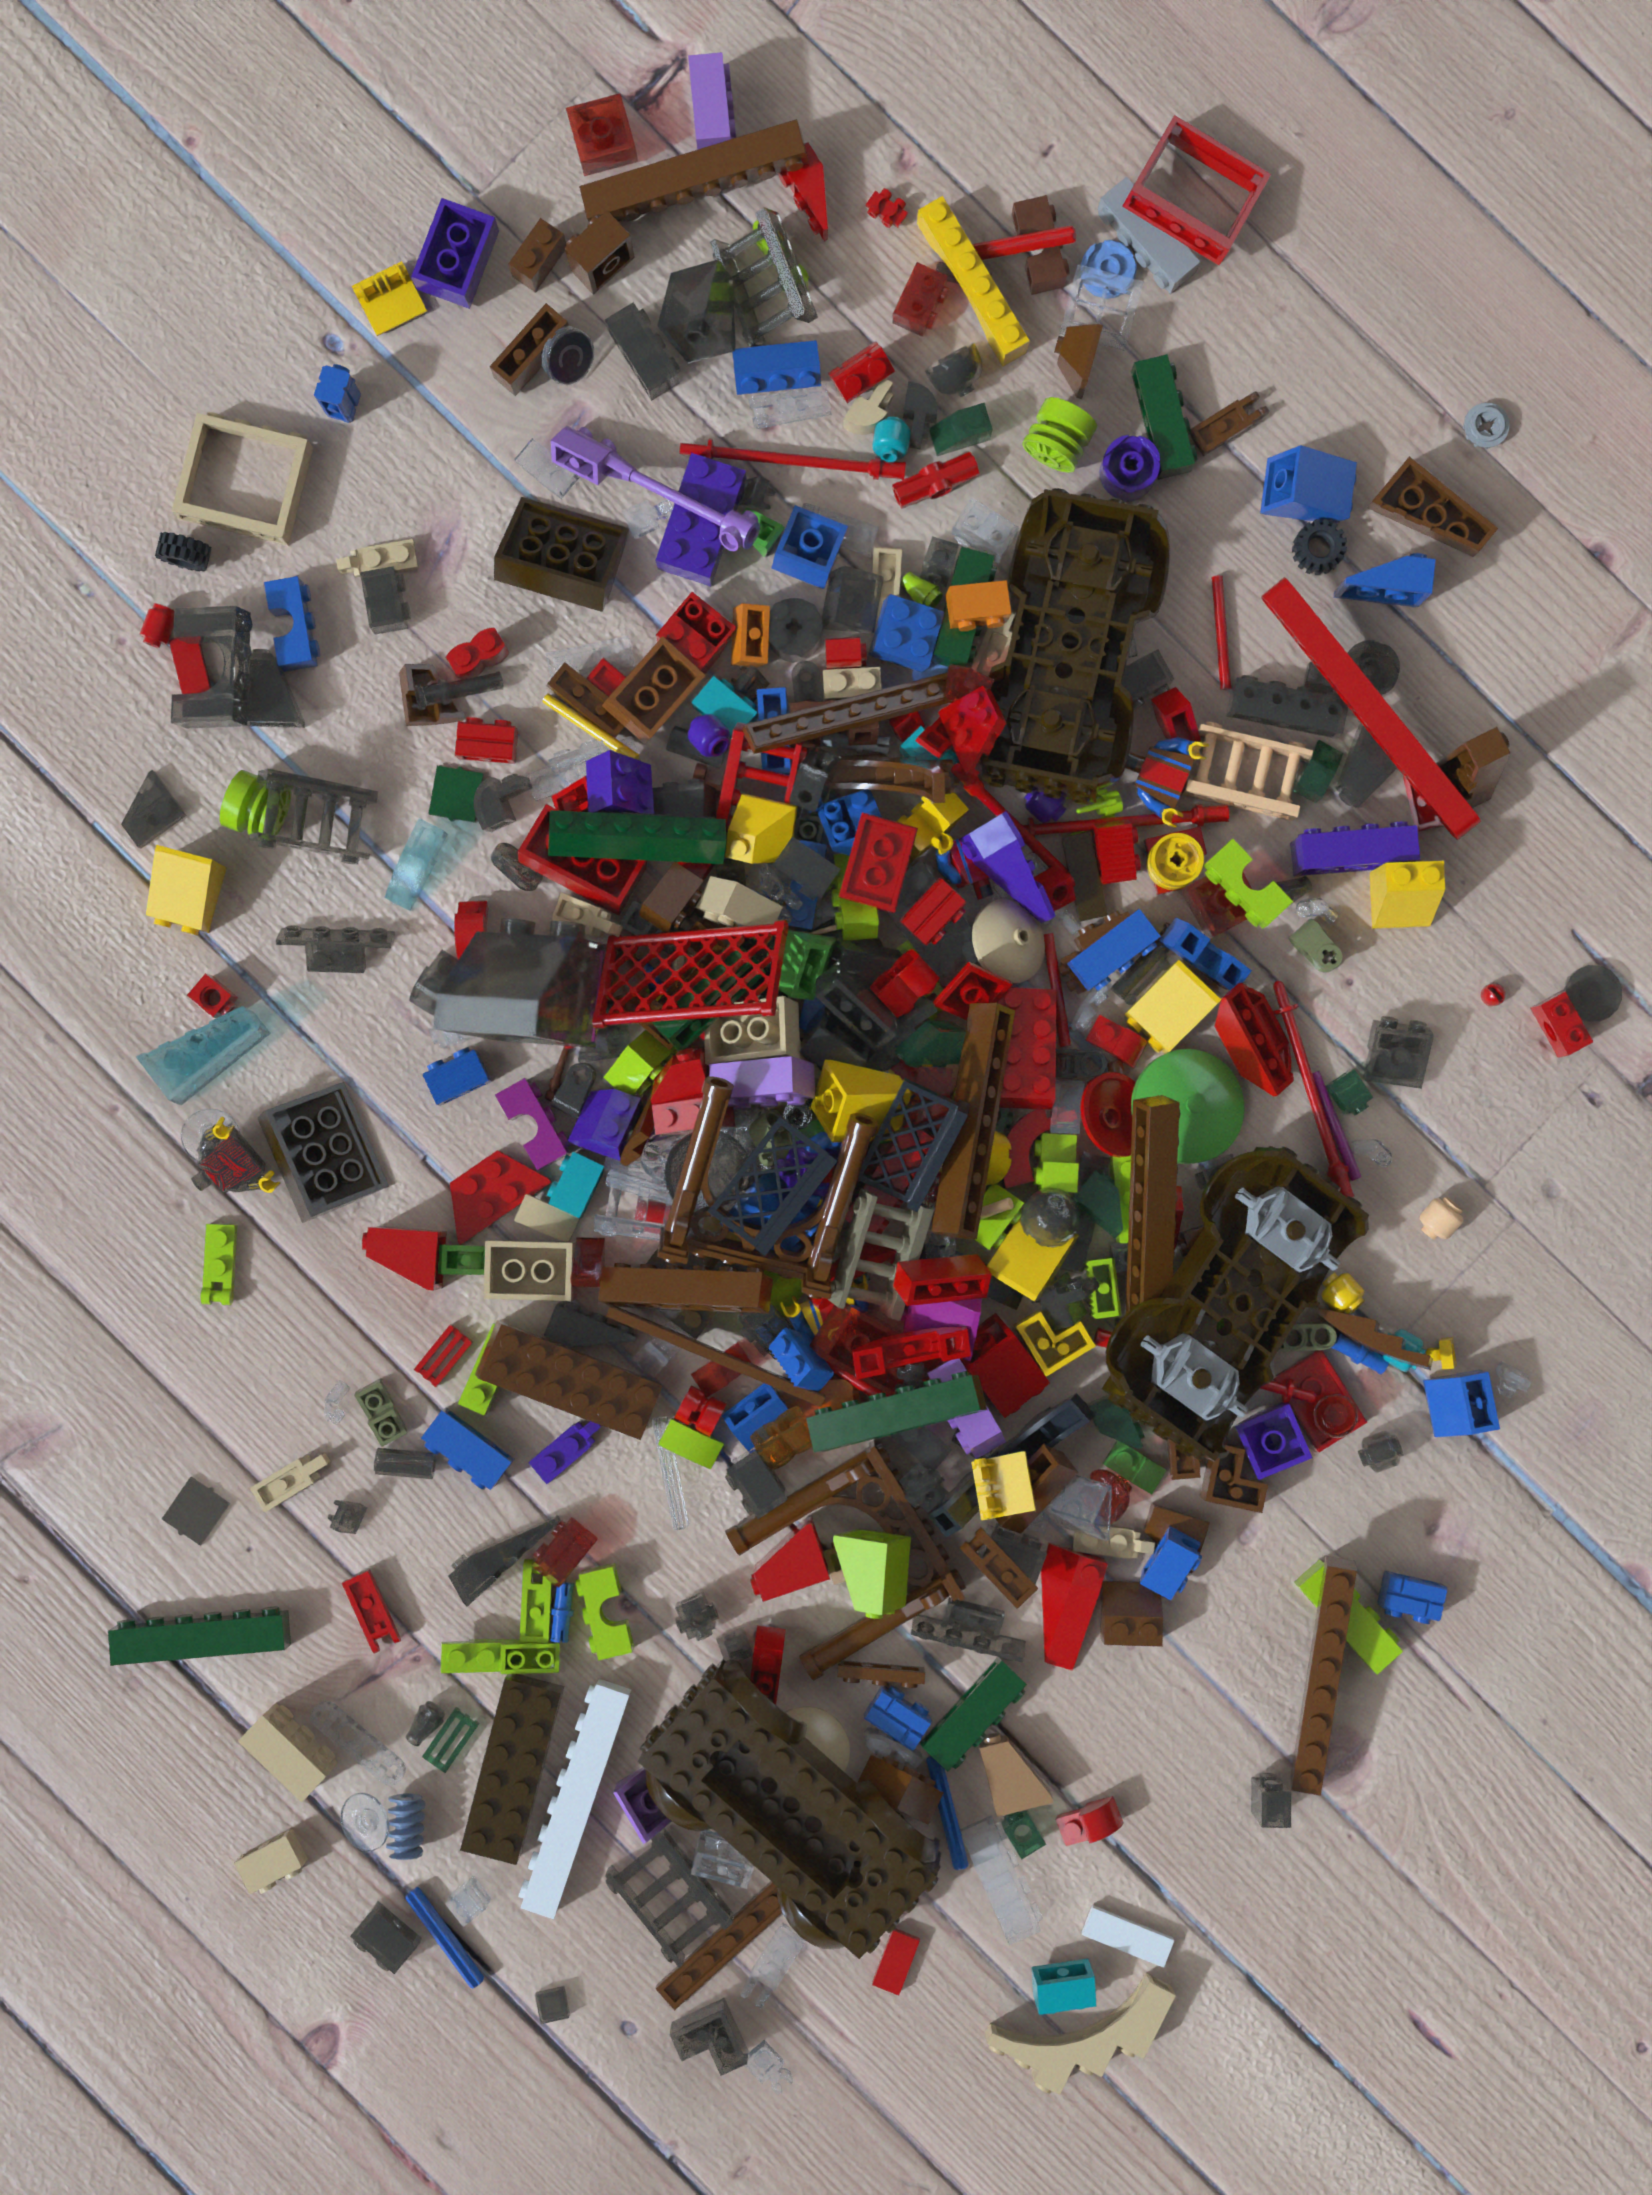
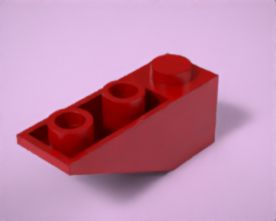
M807 142L805 147L809 164L803 165L797 171L786 170L779 172L778 176L784 187H790L794 193L793 200L797 208L801 212L805 210L810 218L808 219V224L815 235L820 234L825 242L828 240L824 169L820 159L809 142Z
M757 1625L750 1680L763 1694L768 1695V1698H771L776 1705L786 1629Z

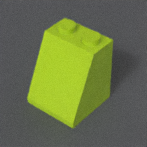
M855 1529L833 1536L834 1546L855 1611L865 1612V1616L868 1618L879 1619L883 1618L884 1614H894L895 1610L906 1607L910 1536L864 1529Z

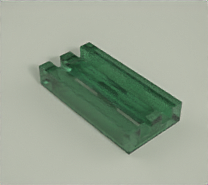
M455 1707L422 1758L446 1773L480 1723L472 1720L468 1714H463L458 1707ZM458 1718L461 1720L437 1756L433 1757L430 1755L454 1719ZM465 1724L468 1725L470 1728L449 1759L443 1764L440 1760Z

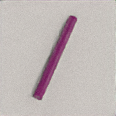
M1316 1071L1312 1074L1330 1130L1344 1165H1348L1350 1180L1359 1179L1362 1177L1321 1073Z

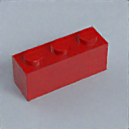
M977 1254L901 1261L897 1263L893 1287L906 1306L987 1298L992 1273Z

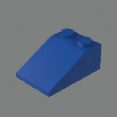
M1413 553L1410 556H1405L1346 577L1334 591L1333 598L1418 608L1432 594L1436 559L1427 558L1426 554Z

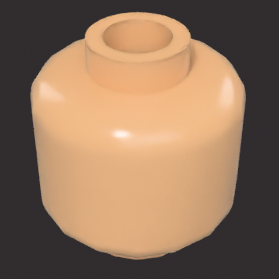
M1446 1196L1443 1199L1434 1198L1420 1214V1221L1424 1225L1421 1230L1433 1240L1437 1237L1445 1240L1449 1239L1463 1223V1216L1461 1215L1463 1210Z

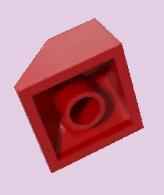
M968 962L938 995L933 1004L935 1007L967 1020L970 1003H996L1012 986V983L1008 979Z
M687 1048L672 1056L654 1080L650 1099L652 1105L703 1093V1083L705 1078L710 1076L709 1065L705 1064V1055L702 1049L694 1051L692 1048Z

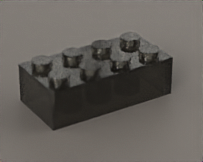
M917 859L907 867L895 913L884 912L911 947L940 978L938 983L945 987L968 962L975 964L978 961L972 942V928L962 916L956 923L950 921L943 928L946 933L935 945L931 942L928 945H924L899 921L936 882L923 862Z

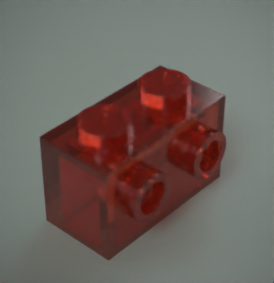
M917 262L895 307L892 323L922 337L927 328L932 330L938 316L935 310L939 303L944 304L950 288L946 287L948 276Z

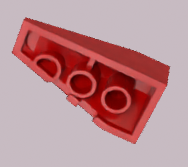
M1049 1542L1041 1567L1044 1662L1073 1671L1100 1593L1108 1563L1104 1558L1076 1552L1070 1548Z

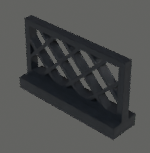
M904 1078L865 1155L858 1180L907 1202V1208L918 1212L968 1116L970 1104L961 1099L956 1102ZM906 1089L918 1093L921 1102L906 1106L903 1098ZM899 1103L902 1107L901 1109H897ZM939 1103L949 1108L945 1116L933 1119L929 1106ZM924 1108L929 1121L914 1125L909 1112ZM904 1114L909 1127L894 1131L891 1124L892 1117ZM941 1123L939 1129L937 1130L936 1125ZM931 1126L935 1136L934 1139L921 1143L916 1131ZM886 1128H888L889 1133L884 1134ZM911 1132L916 1145L901 1149L897 1136ZM892 1138L896 1151L882 1155L878 1146L879 1142ZM919 1151L922 1159L921 1164L908 1167L904 1155ZM899 1157L903 1169L889 1173L884 1161ZM880 1163L884 1175L874 1178L864 1173L867 1166ZM906 1175L910 1184L907 1191L904 1192L894 1187L892 1179Z
M779 1117L708 1212L766 1256L836 1164L837 1158L782 1117ZM780 1126L791 1132L792 1145L775 1147L774 1134ZM795 1136L804 1143L796 1144ZM771 1139L772 1147L764 1148ZM809 1146L818 1153L812 1163L799 1165L797 1148ZM794 1149L796 1165L778 1167L776 1151ZM773 1151L775 1168L757 1170V1156L760 1153ZM753 1163L754 1171L746 1172ZM807 1168L802 1176H800V1169ZM796 1169L798 1178L796 1184L793 1187L781 1188L779 1172ZM775 1172L778 1189L760 1191L758 1175ZM755 1175L757 1192L739 1194L738 1181L741 1177ZM735 1187L736 1195L728 1196V1194ZM782 1192H789L782 1200ZM778 1193L780 1205L777 1209L763 1212L761 1195ZM757 1196L760 1212L742 1215L740 1198ZM737 1199L739 1215L726 1217L717 1210L724 1200ZM771 1215L767 1222L764 1223V1216ZM761 1218L762 1228L755 1237L744 1230L743 1219ZM732 1220H739L740 1227L737 1224H735Z

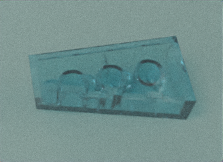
M241 1006L210 1021L209 1024L197 1030L193 1029L186 1032L184 1036L172 1042L167 1041L159 1045L157 1049L148 1053L144 1052L136 1056V1058L167 1099L173 1103L183 1105L271 1033L254 1011Z

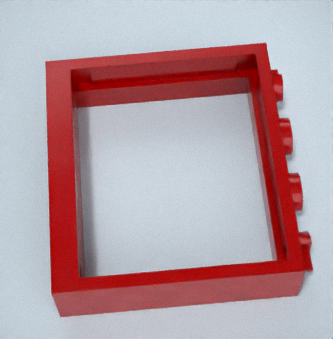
M1174 115L1122 207L1217 265H1220L1233 245L1271 174L1259 167V165L1239 155L1236 151L1216 141L1210 135L1203 133ZM1168 142L1250 192L1226 236L1144 187Z

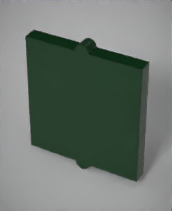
M437 765L428 814L448 818L451 822L461 820L475 823L484 774L467 771L462 767L455 769Z

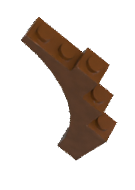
M881 754L812 756L813 789L897 791L923 796L930 799L933 803H945V794L954 793V785L959 784V779L951 772L953 767L952 759L917 761L916 756L881 758Z

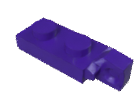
M591 1421L585 1426L580 1422H577L575 1425L573 1424L528 1463L541 1479L548 1484L592 1446L595 1439L591 1435L600 1429L602 1425Z

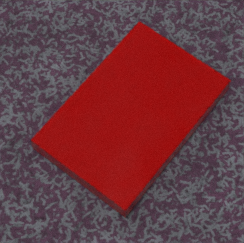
M862 812L838 898L895 913L918 828Z
M1323 1350L1314 1351L1272 1379L1273 1381L1285 1384L1289 1378H1292L1295 1381L1294 1387L1316 1393L1318 1398L1314 1403L1291 1398L1289 1404L1296 1419L1317 1452L1323 1451L1368 1423Z

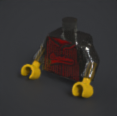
M220 1117L215 1125L203 1132L197 1148L199 1154L197 1165L202 1171L191 1178L198 1190L203 1191L211 1184H214L222 1193L256 1190L271 1193L280 1185L279 1181L273 1182L270 1179L275 1174L274 1171L270 1170L265 1175H262L265 1172L266 1163L232 1123L227 1126L223 1125L224 1117Z

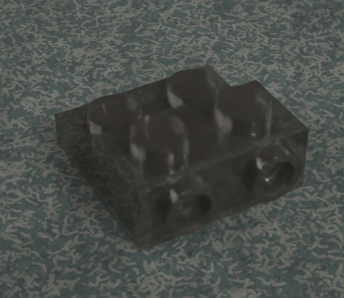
M1382 1016L1380 1021L1373 1020L1367 1045L1369 1052L1363 1075L1364 1080L1422 1089L1434 1037L1431 1029L1427 1027L1425 1022L1410 1020L1409 1025L1400 1024L1398 1019L1390 1016Z

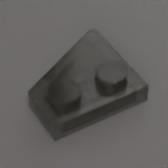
M151 770L148 772L121 825L136 846L141 849L187 815L157 773Z
M614 1003L607 1004L606 1013H609ZM628 1024L594 1028L593 1041L591 1043H582L580 1046L578 1062L618 1058L632 1042Z

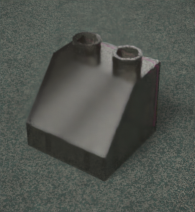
M502 918L500 933L478 931L475 933L438 991L433 1029L494 1041L596 1048L598 1028L595 1029L593 1027L592 1019L605 960L606 944L584 939L586 925L581 923L551 921L549 935L535 934V922Z

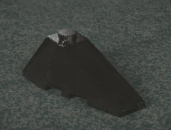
M556 1515L479 1549L468 1558L465 1554L460 1556L451 1565L454 1570L448 1577L465 1606H469L505 1570L516 1563L526 1551L531 1549L561 1520L559 1516Z

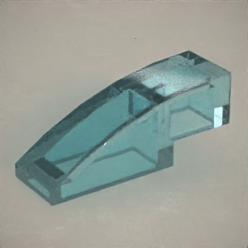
M421 818L418 819L396 865L384 897L385 899L411 911L437 862L435 858L448 836L444 830Z

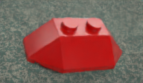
M1238 983L1221 998L1214 1027L1239 1074L1273 1097L1278 1096L1294 1081V1076L1291 1072L1290 1043L1265 995L1253 988L1247 987L1244 983Z

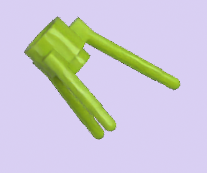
M1102 789L1098 791L1096 803L1076 810L1078 814L1096 810L1098 815L1103 814L1100 818L1115 817L1116 813L1123 811V804L1117 790L1108 792L1107 789ZM1088 831L1073 832L1068 836L1086 833Z

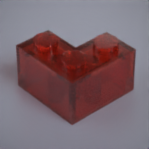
M914 1064V1070L909 1071V1080L951 1099L952 1068ZM912 1091L911 1099L907 1106L921 1102L918 1093ZM939 1103L929 1106L933 1119L945 1116L949 1110L948 1107ZM924 1108L909 1112L914 1125L929 1121Z

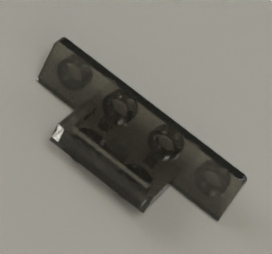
M291 925L280 930L276 938V945L305 946L307 972L364 973L366 970L365 948H391L395 940V931H387L384 928L358 930L355 927L330 929L326 926L309 929Z
M948 1597L942 1620L920 1614L912 1618L911 1635L921 1639L933 1640L952 1647L973 1650L980 1654L1001 1657L1008 1661L1022 1663L1025 1658L1026 1641L999 1634L1005 1615L1003 1610L963 1600L960 1601L959 1599L953 1601L951 1597Z

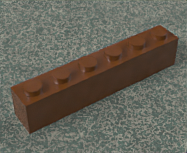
M614 1263V1267H603L598 1301L610 1307L769 1314L773 1279L764 1274V1270L759 1268H746V1272H737V1269L732 1267H719V1271H710V1268L705 1266H693L692 1270H683V1267L678 1265H666V1269H657V1266L652 1264H640V1268H631L629 1264Z

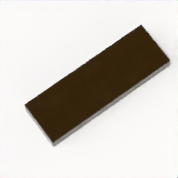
M1086 832L1061 838L1068 873L1071 874L1075 881V906L1079 922L1107 916L1108 913L1091 833Z

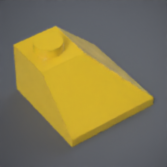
M743 793L728 829L725 857L751 864L789 862L798 806Z

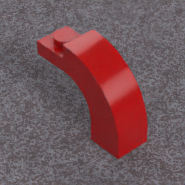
M1067 1107L1050 1111L1051 1117L1047 1118L1045 1109H1036L1020 1118L1011 1127L1006 1135L1011 1144V1150L1009 1149L1011 1165L1007 1174L1002 1179L1004 1188L1034 1181L1029 1163V1150L1033 1141L1046 1130L1078 1122L1075 1111L1068 1112Z

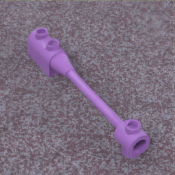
M566 426L551 439V458L553 463L596 485H599L607 476L634 482L719 525V540L730 551H736L740 546L749 549L758 537L760 524L757 516L752 511L747 510L741 514L731 510L726 515H723L638 472L635 467L617 454L616 447L611 440L603 439L601 442L593 439L592 433L585 427L575 430Z

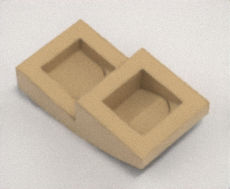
M526 1194L514 1221L558 1240L569 1242L579 1222V1218Z

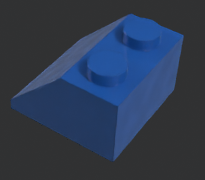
M795 505L775 552L771 569L825 589L848 526Z

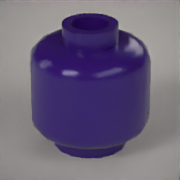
M705 714L693 719L688 730V739L701 755L716 757L722 755L728 749L730 731L717 716Z
M1033 790L1032 793H1026L1024 796L1027 800L1025 803L1026 810L1042 823H1046L1051 819L1056 822L1067 810L1063 806L1067 797L1061 796L1060 799L1048 798L1043 795V792Z

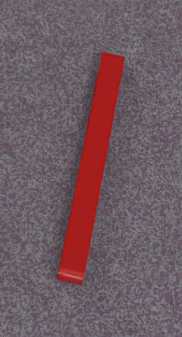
M1283 577L1266 591L1261 598L1269 610L1448 832L1456 840H1459L1477 826L1481 819L1289 580Z

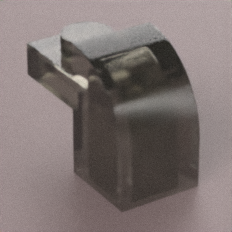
M511 774L504 777L501 784L500 779L488 777L478 786L473 804L475 814L483 831L494 832L517 821L508 800L533 789L529 778L521 775L518 776V774Z
M1066 1272L1044 1290L1041 1296V1309L1052 1331L1073 1326L1088 1313L1082 1300L1086 1299L1100 1287L1095 1276L1086 1279L1078 1276L1071 1279L1069 1273Z

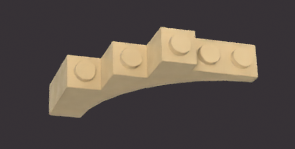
M1145 1973L1134 1992L1118 2009L1101 2021L1088 2027L1060 2035L1033 2036L1011 2032L990 2023L985 2032L986 2042L994 2053L1001 2056L1007 2054L1015 2058L1014 2061L1025 2069L1032 2067L1031 2073L1037 2088L1045 2093L1050 2094L1052 2091L1060 2095L1075 2064L1085 2074L1093 2075L1095 2073L1102 2077L1117 2046H1119L1121 2052L1130 2057L1137 2055L1144 2059L1176 1995L1171 1985Z

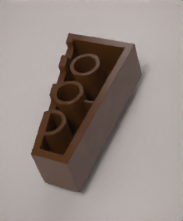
M1410 456L1367 507L1378 514L1472 557L1484 547L1498 530L1494 524Z
M1495 727L1465 742L1436 764L1468 804L1474 808L1492 798L1509 758L1510 751L1508 748L1510 744L1506 735L1500 732L1498 727Z

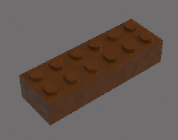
M499 1320L496 1321L475 1372V1375L480 1380L639 1440L643 1436L662 1389V1385L655 1380Z

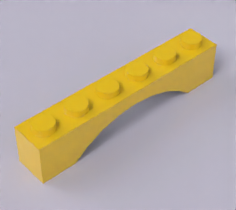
M941 196L918 209L917 225L931 248L946 263L963 289L977 315L987 341L1002 367L1026 354L1030 340L944 197Z

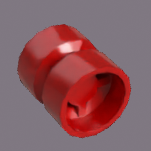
M691 1385L674 1419L687 1426L693 1423L697 1431L710 1437L727 1403L715 1397L708 1399L704 1391Z

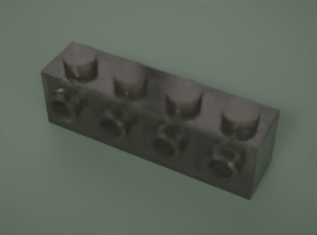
M1242 675L1241 678L1237 677L1232 683L1226 717L1337 739L1343 734L1348 706L1337 693L1326 692L1325 695L1314 693V689L1309 687L1293 689L1286 687V684L1283 682L1270 681L1268 684L1258 682L1257 677Z

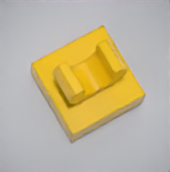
M1453 1337L1441 1338L1439 1340V1347L1427 1348L1426 1355H1430L1433 1361L1441 1360L1442 1370L1454 1369L1457 1366Z

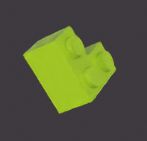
M645 1030L625 1048L603 1078L616 1090L633 1096L637 1093L642 1096L652 1085L649 1080H655L664 1068L663 1065L667 1064L678 1051L674 1046L669 1050Z
M1041 1133L1040 1139H1035L1034 1156H1039L1038 1167L1033 1168L1034 1181H1032V1184L1037 1185V1191L1077 1193L1079 1163H1076L1077 1135Z

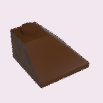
M1103 325L1070 326L1066 328L1064 337L1058 336L1054 353L1059 354L1057 365L1076 398H1083Z

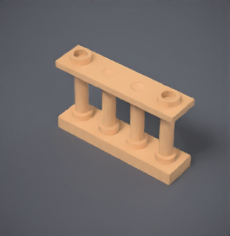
M1206 722L1205 725L1201 724L1198 727L1199 735L1205 737L1204 742L1209 744V747H1203L1201 756L1207 758L1205 760L1200 759L1196 777H1193V780L1188 779L1182 791L1183 796L1221 805L1228 804L1229 807L1288 821H1293L1298 817L1300 806L1293 804L1291 799L1299 761H1307L1312 756L1313 750L1306 749V745L1299 742L1284 744L1222 729L1223 726L1215 722ZM1216 740L1233 744L1225 781L1220 787L1209 784L1210 781L1207 780ZM1244 746L1261 750L1252 790H1249L1248 793L1237 791L1238 787L1235 786ZM1272 753L1289 757L1280 796L1276 797V800L1265 798V793H1263Z

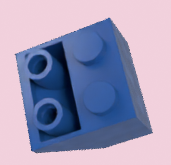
M865 789L816 806L832 851L849 856L861 813L882 818L871 789Z
M1478 1369L1423 1380L1434 1437L1473 1435L1500 1430L1489 1372Z

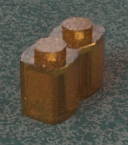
M799 1406L786 1410L774 1422L761 1426L750 1436L756 1451L771 1470L786 1465L796 1454L803 1453L813 1447L806 1420L807 1416Z

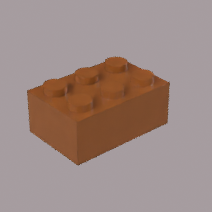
M662 636L604 702L602 707L640 741L646 744L706 675Z

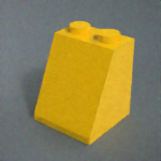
M156 845L146 915L154 918L153 924L171 928L173 923L182 926V932L198 936L199 931L209 933L227 867L212 859Z
M1444 861L1384 863L1369 872L1372 929L1431 926L1445 892Z
M1178 960L1164 971L1124 1015L1128 1018L1126 1023L1136 1033L1142 1031L1149 1038L1147 1042L1150 1047L1158 1053L1162 1050L1166 1054L1221 999Z
M825 1060L811 1108L832 1143L843 1141L849 1116L853 1113L864 1114L874 1118L878 1122L876 1135L903 1081L898 1075L834 1060ZM906 1089L903 1095L906 1106L910 1102L911 1093L909 1089ZM899 1103L897 1109H901V1108H902L901 1105H900V1103ZM904 1114L892 1117L891 1124L894 1131L901 1128ZM886 1128L884 1134L889 1133L888 1128Z
M1035 1205L1034 1208L1032 1206L1024 1208V1213L1016 1224L1013 1225L987 1265L992 1276L1033 1301H1036L1047 1292L1079 1237L1078 1234L1073 1232L1075 1228L1063 1220L1056 1222L1049 1217L1050 1213L1038 1205Z

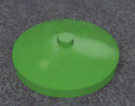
M1180 1049L1168 1052L1149 1063L1135 1083L1131 1101L1132 1114L1134 1099L1164 1095L1180 1102L1181 1115L1179 1118L1177 1163L1196 1164L1216 1158L1233 1144L1241 1130L1245 1111L1241 1086L1231 1069L1212 1054L1195 1049Z

